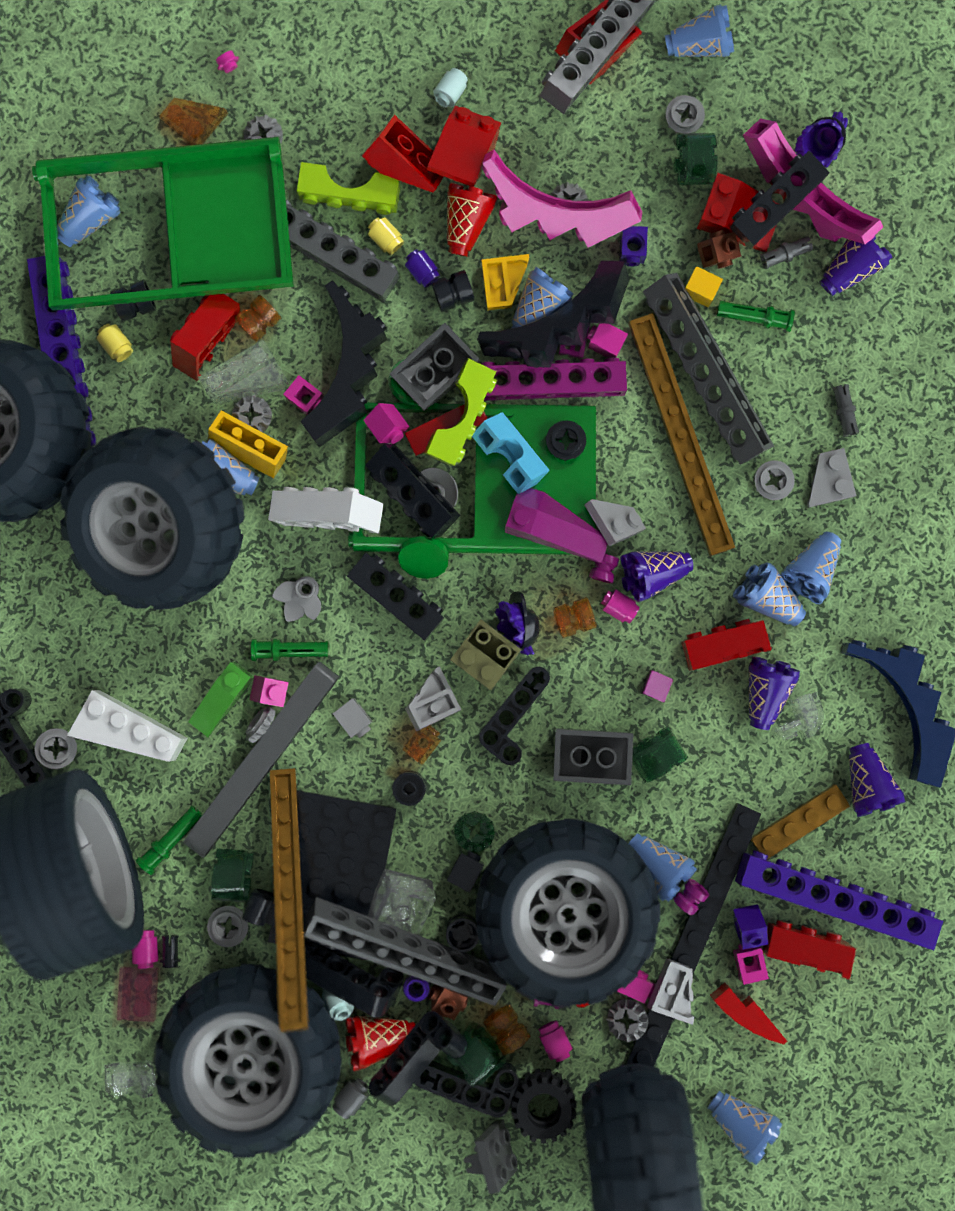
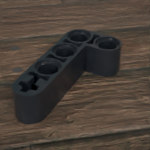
M534 667L528 671L479 734L481 745L506 765H515L522 757L521 748L507 735L550 681L549 672L543 667ZM533 672L536 674L542 672L544 674L542 676L544 682L543 684L537 683L533 687V689L537 690L534 695L523 684L525 681L528 685L534 680L533 676H531ZM523 690L528 693L529 701L525 705H519L515 701V695L518 691ZM505 710H509L513 714V721L508 725H504L499 721L500 713ZM488 730H493L498 735L497 741L491 745L483 740V735ZM513 746L517 749V756L514 760H506L503 757V751L506 747Z
M9 689L0 694V750L26 787L37 783L34 780L37 776L36 773H40L38 782L52 777V772L50 768L44 767L37 760L35 746L15 718L31 705L32 698L30 693L24 689ZM15 694H18L21 698V702L17 707L13 704V696ZM8 729H10L13 732V739L11 742H9L5 737L6 731ZM22 750H24L28 755L27 761L25 763H23L19 758V754Z
M259 888L254 889L250 894L242 919L257 926L269 924L276 927L274 893ZM302 905L303 932L305 927V917L310 910V907L305 905ZM304 937V938L307 939V940H310V941L315 942V943H317V944L323 945V946H325V947H328V948H331V949H334V950H340V949L334 948V947H332V946L323 944V943H321V942L312 940V939H310V938Z
M310 943L304 947L306 979L372 1017H382L396 1001L404 980L402 972L387 967L375 977L319 944Z
M435 1011L427 1012L371 1079L369 1084L370 1094L387 1105L393 1106L397 1104L440 1051L454 1059L460 1058L467 1050L466 1038L447 1019Z
M432 1060L426 1070H429L426 1078L420 1075L414 1082L421 1089L492 1117L499 1118L504 1116L509 1110L518 1086V1073L515 1066L511 1063H501L496 1068L491 1083ZM437 1073H438V1074H439L438 1083H434V1081H435V1079H436V1076H437ZM511 1073L513 1079L509 1082H503L499 1078L501 1074ZM447 1078H452L456 1084L448 1088L442 1082ZM470 1088H477L480 1094L476 1097H470L466 1092ZM495 1097H500L504 1100V1103L498 1107L493 1106L490 1102Z

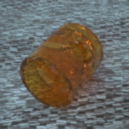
M260 294L249 303V310L243 309L234 318L239 326L255 342H258L266 334L267 327L273 328L282 319L271 304Z
M587 597L573 601L572 606L563 604L553 607L555 620L562 639L576 635L577 630L585 632L597 628ZM574 614L576 621L571 622L569 616Z
M511 1004L501 1007L483 1022L490 1035L497 1037L495 1043L503 1055L512 1053L520 1048L531 1036L524 1024L517 1022L519 1016Z

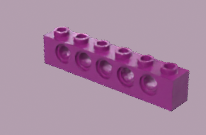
M607 358L604 362H595L594 359H581L580 363H570L569 360L561 359L552 363L550 368H535L526 364L520 365L518 361L505 362V365H495L494 362L480 363L496 371L494 378L501 375L506 377L508 381L502 386L496 384L491 394L487 392L484 401L625 396L627 392L626 361H619V358ZM601 372L605 374L607 380L598 382L595 380L594 374ZM577 373L581 376L582 381L573 383L570 381L569 375ZM547 374H553L556 376L557 382L548 384L543 377ZM529 375L532 378V382L524 385L520 383L519 377Z

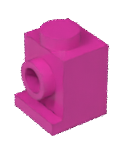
M300 375L297 376L283 394L286 400L306 415L313 411L324 398L322 392ZM305 396H311L312 399L309 403L303 402Z
M741 943L738 944L739 949L733 950L739 980L745 985L769 979L762 948L756 947L743 950ZM752 956V962L745 964V957Z
M639 970L637 972L638 976L627 987L620 988L617 992L645 1004L647 998H651L656 983L648 979L649 975Z

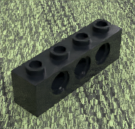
M810 151L804 156L799 153L788 164L791 168L785 174L780 171L769 182L772 186L766 192L761 189L750 200L753 204L747 210L742 207L732 217L734 222L730 229L749 249H752L830 174ZM791 176H799L802 180V186L793 185ZM772 194H780L783 197V204H775L772 201ZM753 212H762L765 221L756 222L753 219Z
M384 444L365 465L371 471L370 476L378 483H382L387 489L386 493L388 496L403 506V512L420 525V531L427 537H441L461 516L395 444ZM394 468L396 469L398 474L396 480H394L392 477V471ZM410 486L414 489L413 498L408 493ZM427 504L431 508L430 516H427L425 513V506Z
M365 553L347 574V577L426 641L444 620V617L441 615L443 610L433 601L428 604L421 599L424 594L412 585L409 589L402 582L405 578L394 569L391 572L383 567L385 562L375 553L372 556ZM376 573H382L385 576V581L380 586H374L371 582L372 576ZM395 589H402L404 591V598L400 602L391 600V592ZM421 605L424 608V613L420 618L411 617L410 609L412 606Z

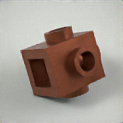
M724 230L710 234V239L697 244L703 268L717 265L718 269L733 265V259L741 257L739 243L734 232L725 234Z
M436 984L432 986L429 994L431 1011H435L442 1017L455 1020L459 1012H463L467 1006L468 996Z

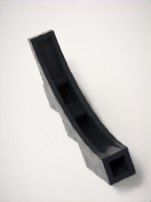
M601 261L594 276L577 296L556 312L536 322L502 331L480 332L477 340L483 355L489 357L524 358L527 366L550 368L558 345L582 346L590 323H615L629 282L625 261Z
M333 280L326 284L325 288L335 304L341 320L343 336L341 360L336 377L327 394L316 408L300 421L319 448L368 413L364 406L367 401L359 389L377 377L374 369L377 364L369 353L387 340L384 332L387 328L379 317L375 319L370 312L364 316L357 304L352 306L348 301L350 295L342 285L338 287Z

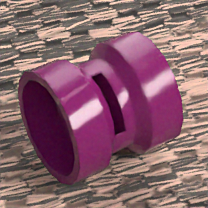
M605 554L602 564L595 562L596 567L590 570L589 577L612 584L615 577L612 571L618 566L620 559Z
M689 879L684 885L685 889L683 892H678L673 900L684 912L694 915L698 910V904L705 902L709 897V893L697 881Z

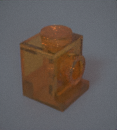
M429 725L415 732L402 750L423 765L441 742V739L438 738L440 732ZM421 738L427 739L428 746L426 748L419 746L418 742Z

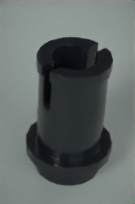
M169 935L162 936V959H160L162 968L178 967V962L181 961L178 958L179 935L171 936V946H169Z

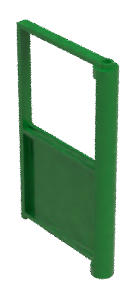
M279 136L37 160L36 166H32L34 180L36 182L39 181L41 186L49 307L53 311L294 287L283 160ZM161 167L172 288L62 299L54 179L65 176ZM209 282V283H203V284H193V285H184V286H181V285H183V284Z
M367 402L364 406L367 412H371L378 403ZM384 403L394 404L399 412L447 413L464 405L434 403L423 411L420 406H410L405 403ZM486 404L484 412L486 416H489L487 419L502 412L506 417H511L508 418L509 421L550 470L537 485L531 488L545 492L596 529V524L585 507V504L590 500H596V406ZM367 414L356 421L354 489H358L359 494L365 496L366 423L363 420L367 417ZM567 420L573 421L582 427L586 434V446L576 459L564 461L563 459L555 458L548 451L546 436L549 429L555 423ZM565 431L563 439L559 440V442H562L565 450H567L569 443H573V440H569ZM476 442L474 537L433 539L445 545L449 553L573 555L505 533V526L517 492L503 476L510 467V463L500 453L493 452L486 455ZM359 528V532H349L348 546L353 547L354 552H399L402 544L412 537H365V529Z

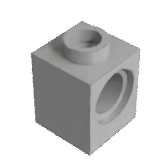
M355 698L349 700L333 713L334 717L351 738L355 735L361 738L371 730L368 725L373 721Z

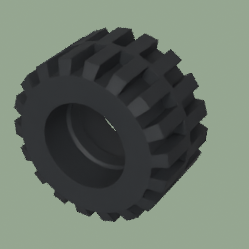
M535 1069V1074L531 1075L530 1072H527L523 1080L519 1078L518 1086L511 1102L512 1119H514L516 1128H520L521 1134L524 1137L530 1136V1141L536 1142L537 1138L541 1140V1144H547L546 1139H551L552 1143L558 1141V1135H561L563 1138L567 1135L566 1129H572L574 1125L573 1119H576L577 1115L573 1090L570 1088L566 1078L562 1079L560 1073L552 1074L551 1069H546L545 1072ZM539 1094H549L558 1100L559 1105L552 1115L537 1117L528 1109L530 1101Z

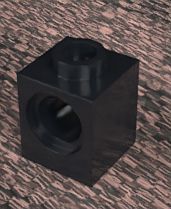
M468 850L467 853L461 851L447 877V881L470 893L484 867V862L481 861L482 856L472 850Z

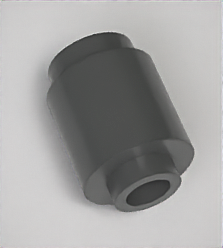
M350 1078L334 1098L335 1103L332 1105L334 1111L344 1119L354 1116L370 1096L368 1085L360 1078H356V1080Z

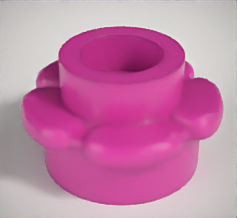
M232 50L223 53L215 60L218 64L217 69L220 71L224 70L225 73L233 71L238 67L239 57L235 56Z

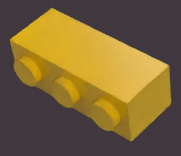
M222 410L208 429V440H214L238 460L273 479L286 460L288 446Z

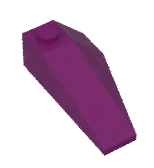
M530 488L519 495L517 493L505 526V533L602 564L608 545L602 533L545 492Z

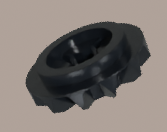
M566 420L555 423L549 429L546 436L548 451L555 458H560L564 461L576 459L586 446L584 430L573 421ZM565 431L569 440H573V443H569L567 450H565L564 444L559 442V440L563 439Z

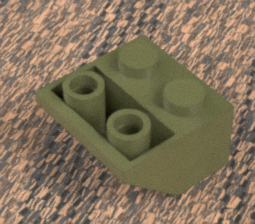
M480 619L450 660L491 691L521 649Z

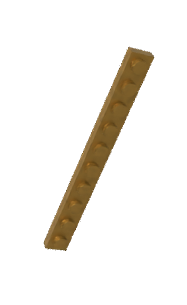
M652 313L631 320L628 324L710 556L734 549L733 539L654 315Z
M295 768L270 770L280 1032L308 1030Z

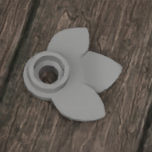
M309 576L301 577L296 582H283L272 595L274 599L285 602L284 616L287 622L298 620L304 614L310 619L315 620L321 611V602L317 596L319 585L315 579ZM306 584L311 586V591L308 594H304L302 591V587Z

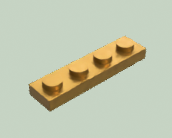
M834 784L752 836L751 841L758 852L768 855L767 859L849 808L850 805L838 786Z

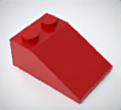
M609 0L603 1L565 31L555 49V52L560 57L563 54L569 55L568 50L575 39L579 41L582 39L581 34L589 23L594 25V18L601 8L607 9L606 4ZM637 26L589 84H592L602 76L642 34V31Z
M455 105L445 123L428 163L427 170L474 187L483 171L482 162L485 154L496 147L502 123L490 116H483L470 111L468 108Z
M396 115L381 129L362 155L367 163L380 174L432 193L444 178V176L427 170L434 151Z
M717 173L697 229L711 234L724 230L725 234L732 233L733 231L730 229L734 222L732 217L742 207L747 210L753 204L750 200L759 191L740 180ZM753 212V219L756 222L765 221L762 212ZM776 226L753 249L766 253ZM736 235L738 243L745 245Z

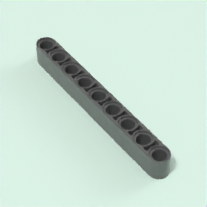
M320 661L313 667L271 723L270 727L187 835L183 844L202 858L210 852L338 681L339 675Z

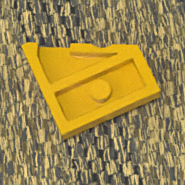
M529 254L482 259L487 311L512 308L529 262Z

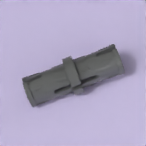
M805 236L789 244L785 242L777 249L762 253L760 255L761 262L766 261L763 267L768 269L784 261L788 263L796 256L811 252L813 250L812 243L807 244V242L811 241L810 238Z
M845 384L844 387L842 385L834 387L833 391L838 408L836 415L840 417L843 437L860 433L854 413L857 410L856 406L852 404L849 384Z

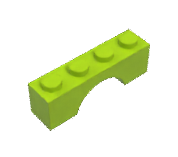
M301 162L297 193L300 200L310 205H316L317 202L327 203L328 206L333 208H341L343 205L350 206L356 211L362 212L366 211V209L376 210L379 214L389 215L391 212L397 213L401 182L375 172L366 184L357 188H345L339 186L330 178L326 165Z
M469 358L465 360L455 382L465 402L463 416L450 429L434 430L424 454L450 466H455L456 462L460 463L466 452V449L463 448L466 439L471 440L476 426L473 425L476 416L481 417L487 403L484 402V398L487 392L492 393L496 385L497 379L494 378L496 371Z

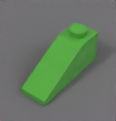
M230 662L214 682L188 722L206 737H209L253 682L254 676L236 662Z

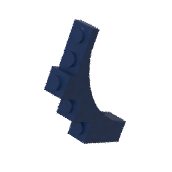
M852 640L851 643H843L840 653L864 660L878 670L894 687L906 708L911 723L914 746L909 779L941 788L955 740V728L949 726V721L939 718L934 719L941 692L933 690L934 685L921 681L918 683L925 655L917 653V648L908 645L893 649L891 656L890 650L879 647L872 650L866 648L867 644L861 641Z

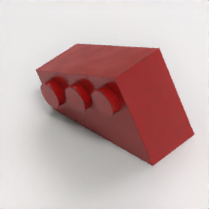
M225 294L205 295L195 313L191 312L187 316L184 326L180 330H176L170 338L172 366L198 381L201 376L199 369L205 360L208 362L212 360L214 355L210 352L219 341L223 343L239 319L240 304Z
M749 618L735 622V628L726 629V626L723 625L711 628L712 634L702 636L700 631L686 635L687 640L681 643L689 671L772 650L764 620L751 623Z
M777 920L776 924L768 922V945H763L762 952L767 957L799 966L802 964L817 968V971L824 973L825 970L841 974L842 978L850 980L857 948L843 940L841 934L827 931L826 935L817 933V929L802 925L801 929L792 928V923L783 920Z

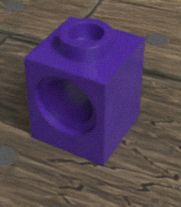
M631 226L621 231L619 261H625L626 266L635 267L639 266L640 263L644 264L647 257L648 227ZM634 243L639 247V250L631 251L627 245Z
M758 904L733 909L734 927L742 949L768 945L767 925Z

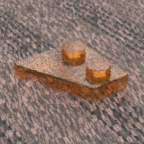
M173 98L159 115V118L189 143L196 145L204 144L228 115V112L222 107Z

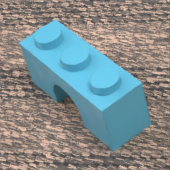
M503 412L483 421L472 436L486 455L497 452L508 459L510 467L503 476L518 495L537 485L550 471Z

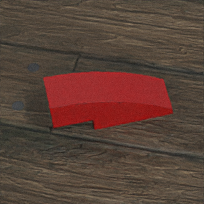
M465 404L405 433L415 456L425 452L434 430L450 429L460 421L464 413ZM483 412L481 417L476 416L473 425L478 427L483 421L487 420L485 412Z
M725 982L710 994L713 1001L729 1017L747 1030L783 1045L788 1042L750 996L741 1002Z

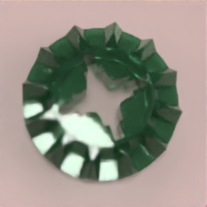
M476 811L465 813L457 820L454 835L457 843L467 851L480 852L485 850L494 839L493 821L486 814ZM478 823H480L479 832L482 833V835L476 834L470 840L469 838L471 836V830L468 829V827L470 826L474 828L475 825H478Z

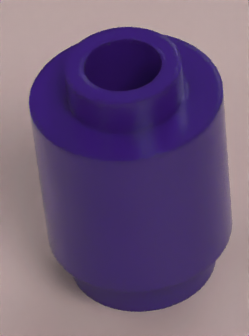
M416 249L406 257L405 267L419 285L422 284L427 288L432 285V280L440 278L439 269L425 250L419 252Z
M407 975L403 986L405 996L413 1002L424 1000L429 993L430 982ZM418 982L422 985L420 987H415L413 983Z

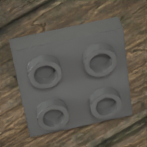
M504 1119L494 1121L475 1141L474 1151L476 1153L464 1158L465 1163L472 1164V1166L467 1168V1173L484 1175L489 1194L499 1193L518 1170L517 1158L513 1154L510 1144V1132L505 1126Z

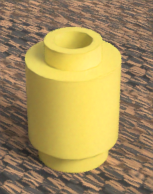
M377 217L368 226L370 229L368 236L384 253L388 252L389 255H392L404 244L401 233L386 217L382 219Z
M106 324L98 330L96 339L111 359L122 362L133 353L132 344L116 324Z

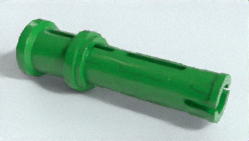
M721 300L717 310V317L763 324L765 328H783L786 332L791 331L795 316V310L793 309L783 311L774 309V306L758 308Z
M273 639V641L251 640L252 661H257V659H273V661H278L281 657H328L329 654L328 641L281 642L278 639Z
M193 805L160 840L153 841L151 843L152 847L142 857L136 859V863L149 875H153L155 868L164 859L170 857L172 848L202 817L203 814L198 809L195 810L196 808Z

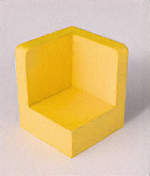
M696 267L685 289L693 301L709 308L723 279L700 267Z

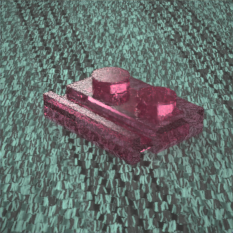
M123 966L120 968L117 1020L148 1022L156 1020L159 968L138 969V967Z

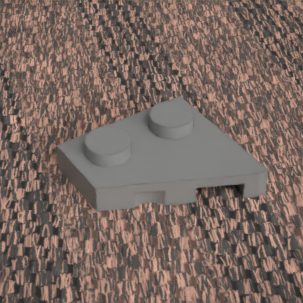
M841 448L820 453L817 456L816 470L812 479V489L807 507L811 508L856 497L845 449Z
M594 499L585 504L586 509L609 547L646 529L633 507Z
M440 666L431 672L405 708L416 732L461 710Z
M666 958L647 1007L652 1011L693 1025L694 1016L691 1015V1002L693 1001V990L691 988L693 982L692 969Z

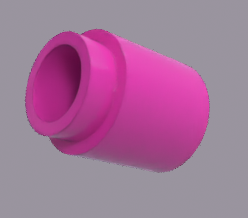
M617 589L613 592L608 590L601 601V604L604 605L602 610L622 623L625 621L630 624L640 608L635 604L636 601Z
M144 930L140 943L132 949V964H137L138 969L152 968L153 962H158L157 936L154 935V930Z
M557 1020L551 1021L538 1029L541 1034L539 1038L549 1060L555 1059L556 1062H560L570 1056L569 1051L573 1048L562 1025H559Z

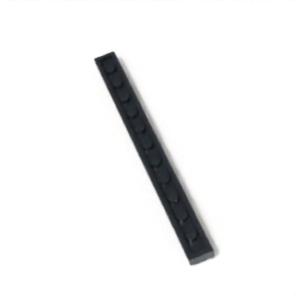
M736 803L702 883V886L708 891L709 897L705 902L698 904V910L694 915H688L670 957V960L690 967L693 973L735 878L743 853L746 852L761 817V813L739 803ZM648 1008L646 1013L648 1017L647 1029L643 1036L634 1041L624 1065L644 1064L654 1067L674 1018Z

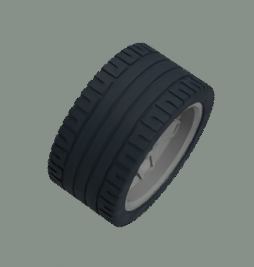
M80 769L64 772L0 796L1 942L7 948V952L13 957L15 963L27 975L42 981L50 980L132 950L140 943L144 931V904L142 891L140 890L141 885L124 829L119 818H117L114 808H112L110 800H108L100 785L91 775Z

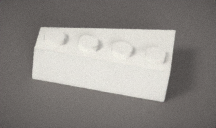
M284 487L283 491L272 492L268 520L284 526L314 528L315 526L335 530L337 527L359 532V528H362L370 533H379L383 503L359 494V490L354 488H344L343 491H339L335 488L324 487L323 491H318L315 488L303 487V491H299L296 488Z
M100 690L91 691L67 734L70 737L168 762L177 759L188 739Z

